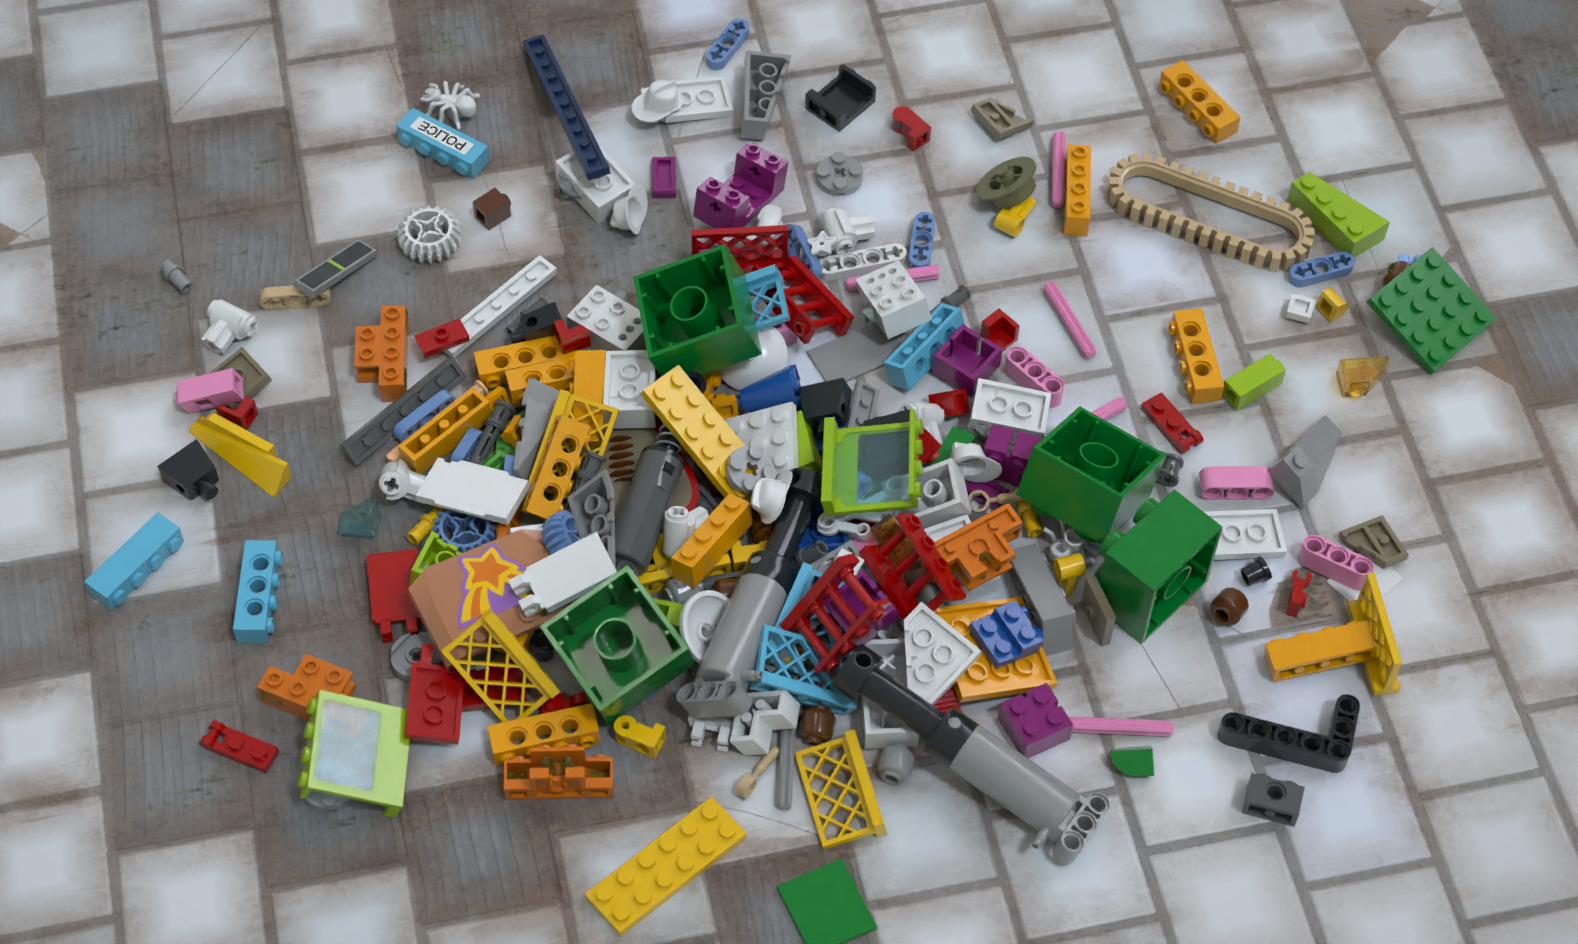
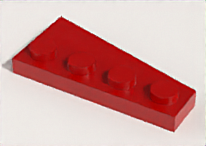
M509 659V663H515L512 659ZM489 666L488 680L503 681L504 667ZM508 667L507 681L522 682V670L520 668ZM485 668L477 671L472 669L469 675L473 679L484 680ZM464 679L462 711L490 708ZM478 684L479 687L483 690L484 684ZM487 684V696L490 699L501 700L503 685ZM506 686L505 700L520 701L522 687ZM525 687L524 701H527L526 687Z

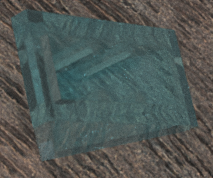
M372 497L342 512L337 534L343 537L376 540L381 521L377 499Z

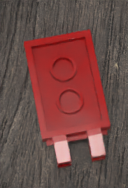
M418 548L366 555L373 626L380 625L383 643L393 642L392 623L406 621L407 632L411 633V635L419 634L418 620L421 618L407 593L410 587L411 569L419 556Z
M422 643L419 663L412 662L404 739L458 745L465 678L456 668L447 671L443 665L431 664L433 644Z

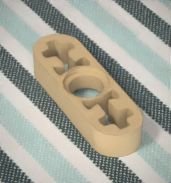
M294 285L267 287L260 291V305L267 310L325 306L331 301L330 287L314 298L300 291Z

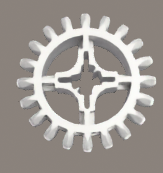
M429 204L426 209L418 207L417 212L410 210L409 216H403V222L399 223L397 233L399 246L406 256L410 255L412 261L419 259L422 264L425 260H428L432 264L433 260H438L441 263L442 257L449 259L450 253H456L457 247L460 246L462 236L460 222L456 219L454 213H449L447 208L441 210L437 205L432 209ZM445 229L447 234L442 233V230ZM413 235L417 236L416 240L412 238Z

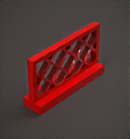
M788 225L691 230V254H698L701 249H709L715 243L719 245L725 244L745 274L751 273L754 265H760L762 268L775 264L778 270L782 271L788 259ZM773 234H783L777 239L770 237ZM751 235L757 236V237H756L755 239H753L752 241H751L750 239L746 238V237L751 236ZM724 237H733L728 242L722 239ZM696 238H708L709 240L702 243ZM762 241L769 243L765 247L758 245ZM739 242L745 244L740 249L734 245H736Z

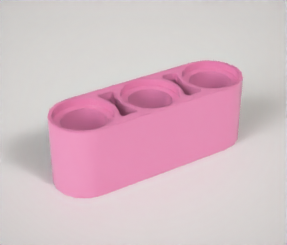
M1020 346L1010 348L1007 351L1005 364L1007 375L1021 387L1051 393L1049 407L1059 406L1064 390L1063 380L1025 348Z
M1264 466L1205 467L1199 472L1201 496L1209 500L1268 499L1274 494L1272 475L1268 472L1270 468Z
M1310 535L1304 539L1298 558L1304 567L1355 590H1361L1366 574L1372 573L1374 569L1373 563L1368 558L1316 535Z

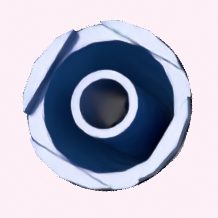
M789 365L740 389V395H736L739 410L744 409L745 413H751L793 402L796 405V412L801 410L803 412L799 387H801L799 382L800 376L796 365Z

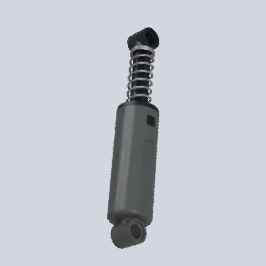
M696 371L688 373V377L703 394L707 386L703 375ZM663 422V425L659 428L660 434L656 436L657 442L653 446L645 447L641 451L615 521V569L618 572L628 565L637 578L648 570L664 525V512L668 511L685 467L684 460L677 454L681 451L680 443Z

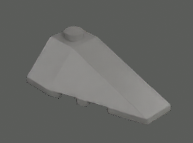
M529 378L522 399V405L526 407L525 418H520L519 422L522 441H517L513 466L516 477L528 481L560 392L534 378Z
M1327 415L1323 416L1268 470L1300 508L1304 507L1318 493L1342 435V432Z
M604 469L567 498L580 540L597 532L615 567L614 489L609 473Z

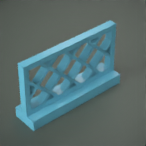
M773 264L745 274L749 295L755 296L751 304L753 314L759 316L756 322L757 331L789 321L790 316L783 289L784 280L776 265ZM777 287V292L772 299L764 296L767 290ZM761 299L769 303L763 313L755 310ZM774 306L780 307L782 310V314L775 317L769 316V313Z
M803 562L777 620L776 628L782 629L780 623L805 596L807 591L811 589L810 584L813 578L819 579L823 575V573L812 569V565ZM842 582L838 587L840 588L845 583ZM813 615V616L809 619V621H810V620H813V619H816L817 616H816V615ZM822 624L824 631L816 633V635L820 637L826 634L829 644L835 645L836 641ZM771 635L768 642L773 650L781 646V643L775 635ZM793 641L789 645L796 656L799 657L796 645L800 643ZM782 648L781 650H779L778 652H776V655H777L778 657H779L781 651L784 650V648ZM813 650V653L820 662V656L817 654L815 650ZM807 656V657L801 658L799 661H800L801 664L803 665L802 662L808 661V660H810V659H809V657ZM770 657L765 660L766 664L771 663L775 665ZM781 661L783 666L788 664L784 661ZM794 664L786 668L787 671L802 677ZM818 673L816 676L810 675L812 681L815 684H819L821 680L820 674Z
M766 624L761 626L756 671H761L763 677L760 680L750 681L749 689L759 692L786 690L801 704L825 706L830 708L832 713L842 716L856 709L857 700L853 702L831 687L835 678L831 680L826 671L819 673L825 685L819 687L814 684L810 675L816 671L813 669L807 673L799 661L807 655L814 667L820 663L813 653L814 648L809 647L811 644L805 636ZM769 634L775 635L781 643V646L773 650L768 642ZM793 641L800 643L805 651L799 657L796 656L789 645ZM822 641L829 651L835 646ZM784 648L792 660L785 666H783L776 655V652ZM769 657L778 668V671L775 673L764 671L765 660ZM792 664L795 665L802 676L798 680L792 679L786 670ZM841 665L836 669L837 673L841 669Z

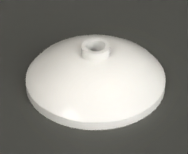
M772 326L757 331L762 355L718 370V373L722 374V379L729 386L740 391V389L787 366V346L782 335L775 327Z
M705 590L692 595L685 602L680 614L681 638L688 646L692 657L699 664H701L729 602V598L712 590Z

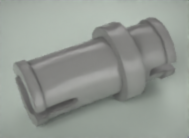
M168 259L160 265L159 270L164 274V278L168 282H172L182 294H187L192 290L194 283L182 273V268L178 264H174L171 259Z

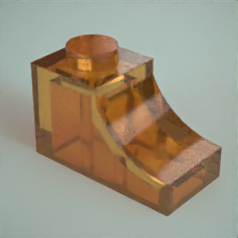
M888 514L871 527L870 531L882 546L901 527L893 516ZM908 537L889 553V558L895 565L899 564L914 549Z

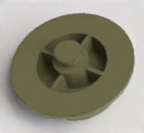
M1016 157L995 166L979 181L976 188L978 197L986 201L992 200L994 206L998 209H1008L1022 203L1031 196L1036 188V182L1033 179L1036 171L1035 161L1030 157Z

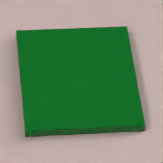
M842 859L777 886V890L805 944H844L877 929V925Z

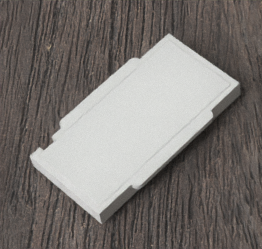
M437 458L415 496L417 501L508 525L529 490L530 485L528 480L509 476V473L506 471L463 460L447 463L444 459Z

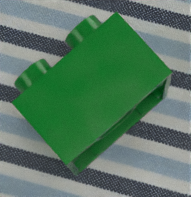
M725 244L633 277L648 359L661 376L677 365L686 374L696 371L701 375H705L762 355L746 276Z
M1079 406L1033 447L1016 495L1028 501L1036 513L1045 517H1055L1074 528L1075 534L1081 539L1102 544L1111 532L1116 529L1120 530L1135 515L1140 506L1149 499L1167 455Z
M1175 489L1160 503L1153 498L1146 500L1133 517V523L1136 525L1126 534L1119 529L1111 532L1101 544L1098 552L1104 557V562L1094 575L1116 616L1115 624L1140 644L1148 639L1208 582L1223 528Z
M628 565L539 626L550 645L607 725L613 723L618 717L630 711L695 664L688 646Z

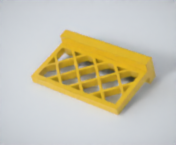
M560 389L529 478V485L532 482L556 416L564 415L569 418L571 416L572 419L579 422L591 417L597 429L589 432L590 436L599 432L603 441L600 447L592 451L588 444L586 448L604 457L620 410ZM575 401L585 404L589 413L575 419L572 413ZM589 406L594 407V408H597V409L591 411V409H590ZM603 410L612 413L609 423L599 427L594 415ZM607 428L606 433H605V436H604L603 433H602V430H604V429ZM564 439L565 445L562 446V449L567 448L569 452L572 444L571 442L567 443L566 439ZM586 454L580 456L582 457V460L585 459ZM555 463L556 469L553 470V473L561 475L563 468ZM545 488L544 492L554 495L552 488ZM571 490L568 495H564V499H568L567 497H569Z
M1375 572L1367 573L1358 599L1348 601L1346 607L1351 621L1360 622L1368 620L1377 644L1376 658L1363 662L1372 695L1399 693L1400 685L1397 674L1402 661Z
M491 608L482 613V616L441 650L502 722L509 721L504 715L505 704L520 705L519 715L513 720L526 718L550 697L553 698L560 692L555 682ZM481 625L489 632L488 643L472 642L473 632ZM469 636V641H463ZM492 637H493L498 643H491V642H492ZM457 645L468 646L467 660L455 659L450 651ZM472 646L487 647L486 661L471 660ZM491 647L504 649L506 652L505 663L490 662ZM509 656L515 663H509ZM460 664H467L466 670ZM470 665L486 666L484 680L473 679L469 675ZM489 666L504 667L503 681L488 680ZM508 667L520 668L522 670V682L507 681ZM526 676L532 683H526ZM478 684H484V689L482 690ZM487 684L503 685L501 700L490 699L487 696ZM506 686L522 687L520 701L505 700ZM525 687L537 688L542 696L535 702L524 701ZM495 704H501V709L499 710ZM523 706H529L523 711Z
M855 729L844 732L845 737L794 752L824 850L876 834L877 837L887 834ZM843 746L845 753L840 761L828 757L832 749ZM812 755L820 758L814 770L804 766L802 759ZM825 761L837 766L831 777L819 772ZM841 769L852 774L847 785L835 780ZM815 777L827 782L821 793L810 787ZM832 784L843 789L838 801L826 796ZM848 792L859 797V801L854 809L843 804ZM823 800L835 805L828 817L817 810ZM839 808L851 813L845 825L833 820ZM858 816L866 820L868 827L857 831L850 828V825L854 818ZM830 824L842 829L838 837L826 840L825 832Z

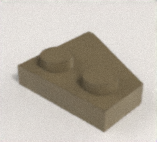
M991 97L972 104L971 112L997 140L1033 126L1034 120L1028 116L1025 120L1015 115V109L1004 106Z
M1383 515L1342 530L1338 536L1340 540L1383 568L1405 561L1409 555Z

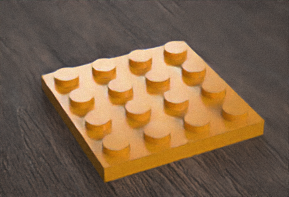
M1022 597L939 607L934 612L981 650V656L953 684L960 703L1023 694L1046 682L1051 689H1055L1058 684L1042 645L1037 653L995 669L968 629L971 622L991 615L994 609L1015 600L1019 606H1025Z

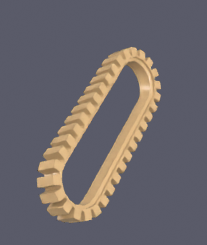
M1143 153L1142 160L1139 159L1137 154L1129 155L1128 161L1122 158L1117 162L1116 167L1113 166L1110 172L1107 187V197H1110L1109 203L1112 208L1117 207V213L1122 217L1131 213L1129 221L1138 224L1140 218H1144L1143 226L1152 228L1155 222L1158 224L1157 231L1165 234L1167 229L1171 228L1170 236L1179 239L1181 233H1184V241L1193 244L1195 238L1199 239L1198 246L1204 249L1211 243L1213 244L1212 252L1220 254L1223 248L1227 249L1226 257L1234 259L1238 253L1241 255L1239 262L1248 265L1250 259H1254L1253 267L1262 270L1264 264H1269V272H1278L1280 265L1284 272L1290 271L1294 264L1304 262L1309 257L1315 236L1314 228H1311L1312 222L1309 217L1302 218L1304 212L1298 208L1290 212L1291 204L1282 201L1280 207L1275 206L1276 198L1268 196L1266 202L1261 201L1262 193L1254 191L1252 197L1248 196V188L1241 186L1238 192L1234 191L1235 183L1227 181L1224 187L1220 186L1221 178L1213 176L1211 182L1207 181L1208 174L1199 171L1197 177L1193 176L1194 168L1186 166L1182 172L1179 171L1180 163L1172 161L1170 167L1166 166V158L1159 156L1156 162L1152 161V154ZM1144 175L1153 177L1283 225L1294 233L1297 243L1285 250L1267 248L1138 200L1127 193L1123 184L1134 176Z

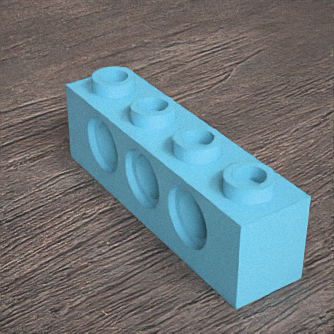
M941 303L931 313L932 320L921 324L889 356L884 365L890 385L910 391L933 367L934 354L946 341L949 342L950 337L962 324L965 325L960 308Z
M245 540L233 632L237 643H268L269 634L274 633L275 623L272 611L277 610L275 588L280 587V573L277 572L278 566L283 564V552L279 551L276 541Z

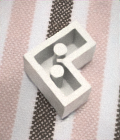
M786 690L747 693L752 699V705L746 713L734 717L730 742L745 756L768 754L773 730L796 728L800 703Z

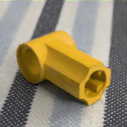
M1032 195L1014 207L1003 208L995 219L994 227L1013 237H1017L1024 226L1025 220L1036 207V201L1032 198Z
M1080 553L1053 560L1057 585L1059 588L1062 587L1064 589L1066 597L1072 596L1079 577L1086 574L1085 562Z

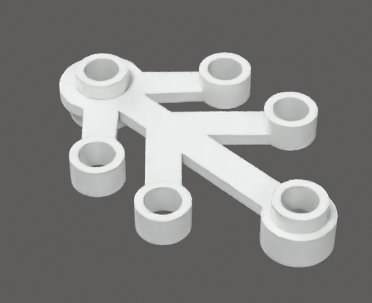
M893 477L887 482V490L865 501L864 497L858 504L887 502L892 498L902 500L908 493L907 483L902 477ZM873 483L869 493H871L874 489ZM888 511L826 516L824 512L818 518L817 529L824 536H832L838 532L855 534L859 540L865 541L872 535L870 526L866 523L857 525L847 521L854 518L880 524L881 528L890 529L894 526L895 520L892 513Z

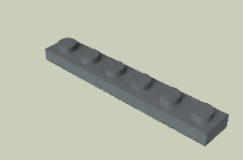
M448 357L341 443L339 447L353 466H357L394 436L393 430L402 419L439 391H449L466 375L455 359Z

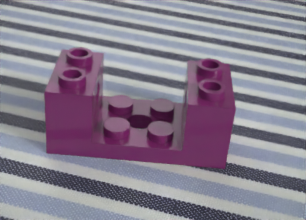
M748 142L737 152L734 174L728 180L722 183L710 176L697 187L693 217L715 229L744 227L760 213L763 207L784 191L788 161L752 142Z

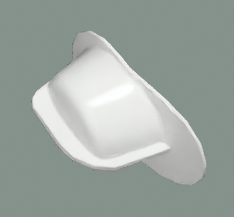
M674 80L654 81L646 92L639 95L633 101L632 113L643 122H656L680 109L683 105V96L678 91L676 82Z
M634 184L628 196L614 203L610 222L612 227H618L621 230H631L635 235L639 233L648 206L647 194L641 184Z
M955 442L952 445L950 458L963 470L964 479L973 482H987L1001 474L1002 467L1000 463L987 458L978 444Z
M790 470L783 471L775 479L762 478L754 485L751 506L761 514V520L765 524H771L775 521L784 507L786 494L792 480V472Z

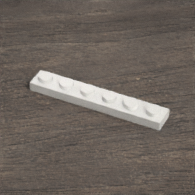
M539 255L460 319L469 334L470 341L447 349L444 352L453 358L458 356L557 274V268Z

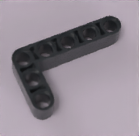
M1341 695L1333 709L1327 736L1230 712L1222 717L1218 729V738L1227 746L1331 773H1339L1345 769L1352 751L1360 703L1353 695ZM1342 709H1346V710H1348L1350 713H1346V712H1344ZM1226 727H1232L1236 731L1228 730ZM1337 731L1343 732L1345 735H1340ZM1253 734H1258L1262 738H1257ZM1279 741H1285L1288 745L1282 744ZM1306 747L1312 748L1314 752L1307 750ZM1332 754L1339 755L1341 758H1336Z

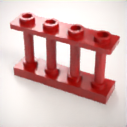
M796 255L788 257L783 270L780 271L783 280L791 286L784 289L790 320L784 322L786 326L804 344L810 342L815 330L829 326L838 336L846 335L855 316ZM754 265L751 272L762 269V267ZM777 287L767 290L764 296L772 299L777 292ZM800 295L807 303L797 305L790 297ZM773 307L772 311L777 316L782 314L780 307ZM815 311L821 318L811 320L806 313Z
M913 513L898 514L895 517L901 528L882 546L881 544L867 545L859 551L884 593L888 595V599L899 612L903 623L904 619L919 605L915 596L932 579H935L941 589L926 605L933 612L947 599L948 601H959L967 597L962 589V584L954 577L947 561L941 557L934 541L927 535L920 519ZM908 537L914 549L899 564L894 566L889 558V553ZM921 557L928 570L908 588L902 578V574Z
M854 553L837 557L780 623V627L783 630L789 632L801 631L822 660L814 668L817 674L825 671L830 673L836 670L841 665L840 660L856 648L855 643L871 631L870 626L886 614L885 609L891 604L888 598L874 602L854 576L853 569L860 562ZM842 581L848 584L865 606L866 611L860 617L856 615L839 593L838 586ZM828 598L834 602L851 625L845 634L842 633L824 609L825 605L823 603ZM813 615L817 616L836 641L835 646L830 651L809 625V619Z

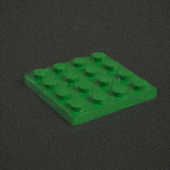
M1434 247L1429 249L1366 301L1430 375L1497 319Z

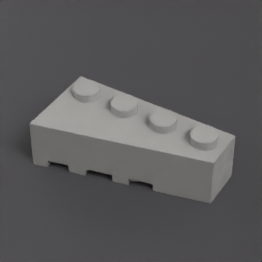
M746 50L742 70L741 138L764 140L788 73L791 55Z
M1036 544L1013 549L1016 556L1015 559L1010 561L1013 567L1008 570V574L1017 596H1021L1033 625L1040 627L1043 632L1044 642L1042 647L1046 656L1072 650L1073 620L1076 619L1075 611L1072 605H1068L1064 589L1062 587L1059 588L1057 585L1055 572L1049 570L1045 554L1040 553Z

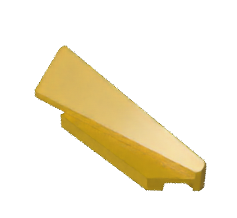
M210 413L206 418L200 415L189 428V432L272 497H275L292 477L289 463L277 458L273 444L215 413Z

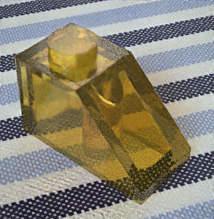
M1389 356L1340 359L1336 376L1341 396L1353 398L1366 396L1385 374Z

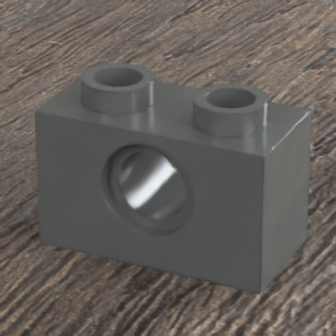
M1251 773L1241 813L1295 827L1305 787L1293 781H1281L1273 779L1266 774ZM1269 795L1276 796L1279 800H1273Z

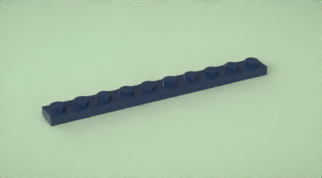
M544 34L522 41L529 60L587 180L590 181L611 174L609 165Z

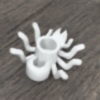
M444 81L443 88L445 94H441L438 85L430 83L429 87L431 88L426 89V95L420 98V101L431 102L426 115L430 116L435 106L444 105L439 110L438 121L443 123L444 111L446 110L447 116L455 121L457 130H460L459 119L463 116L472 117L476 114V103L473 98H480V94H473L469 88L463 90L464 86L457 82L452 94L449 95L448 83Z
M1060 520L1061 533L1064 535L1063 539H1057L1053 531L1044 527L1043 531L1050 535L1052 541L1049 550V556L1052 561L1055 558L1080 553L1086 565L1089 563L1096 564V560L1092 557H1086L1083 548L1097 557L1100 555L1098 553L1099 549L1095 551L1089 545L1100 547V543L1081 539L1075 534L1074 528L1066 530V523Z

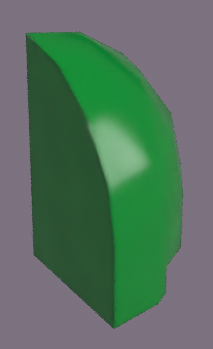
M1151 746L1125 747L1110 750L1112 762L1121 772L1137 777L1154 776L1153 749Z

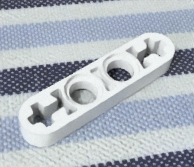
M893 243L823 257L819 259L822 266V274L819 279L832 281L867 274L898 260L904 265L907 254L906 248L901 244ZM868 257H877L879 261L877 263H869L866 259ZM852 261L856 263V266L848 268L844 266V263Z

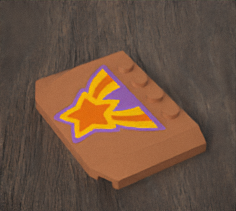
M521 529L429 566L408 588L407 593L447 671L455 667L441 650L477 621L488 608H491L513 635L518 638L539 629V626L576 601L574 600L550 613L545 608L529 617H526L518 602L528 595L535 594L531 590L517 597L508 580L519 574H524L523 571L527 570L526 567L551 555L546 550V544L542 541L541 530ZM483 625L473 632L472 642L488 643L489 632ZM469 636L463 641H469ZM492 637V642H491V643H498V642ZM457 645L450 653L455 659L467 660L468 646ZM472 646L471 660L472 656L487 651V647Z

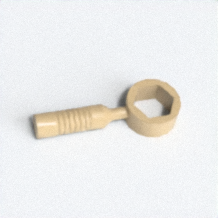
M982 490L973 491L968 496L971 511L984 513L989 510L991 503L998 502L1004 504L1024 501V499L1017 496V492L1003 493L997 497L989 498L988 494ZM983 495L987 500L984 508L974 509L971 505L973 498Z
M772 746L769 749V753L756 765L753 775L746 773L742 777L736 788V794L744 799H747L752 794L758 782L757 777L764 774L780 754V750L777 747Z

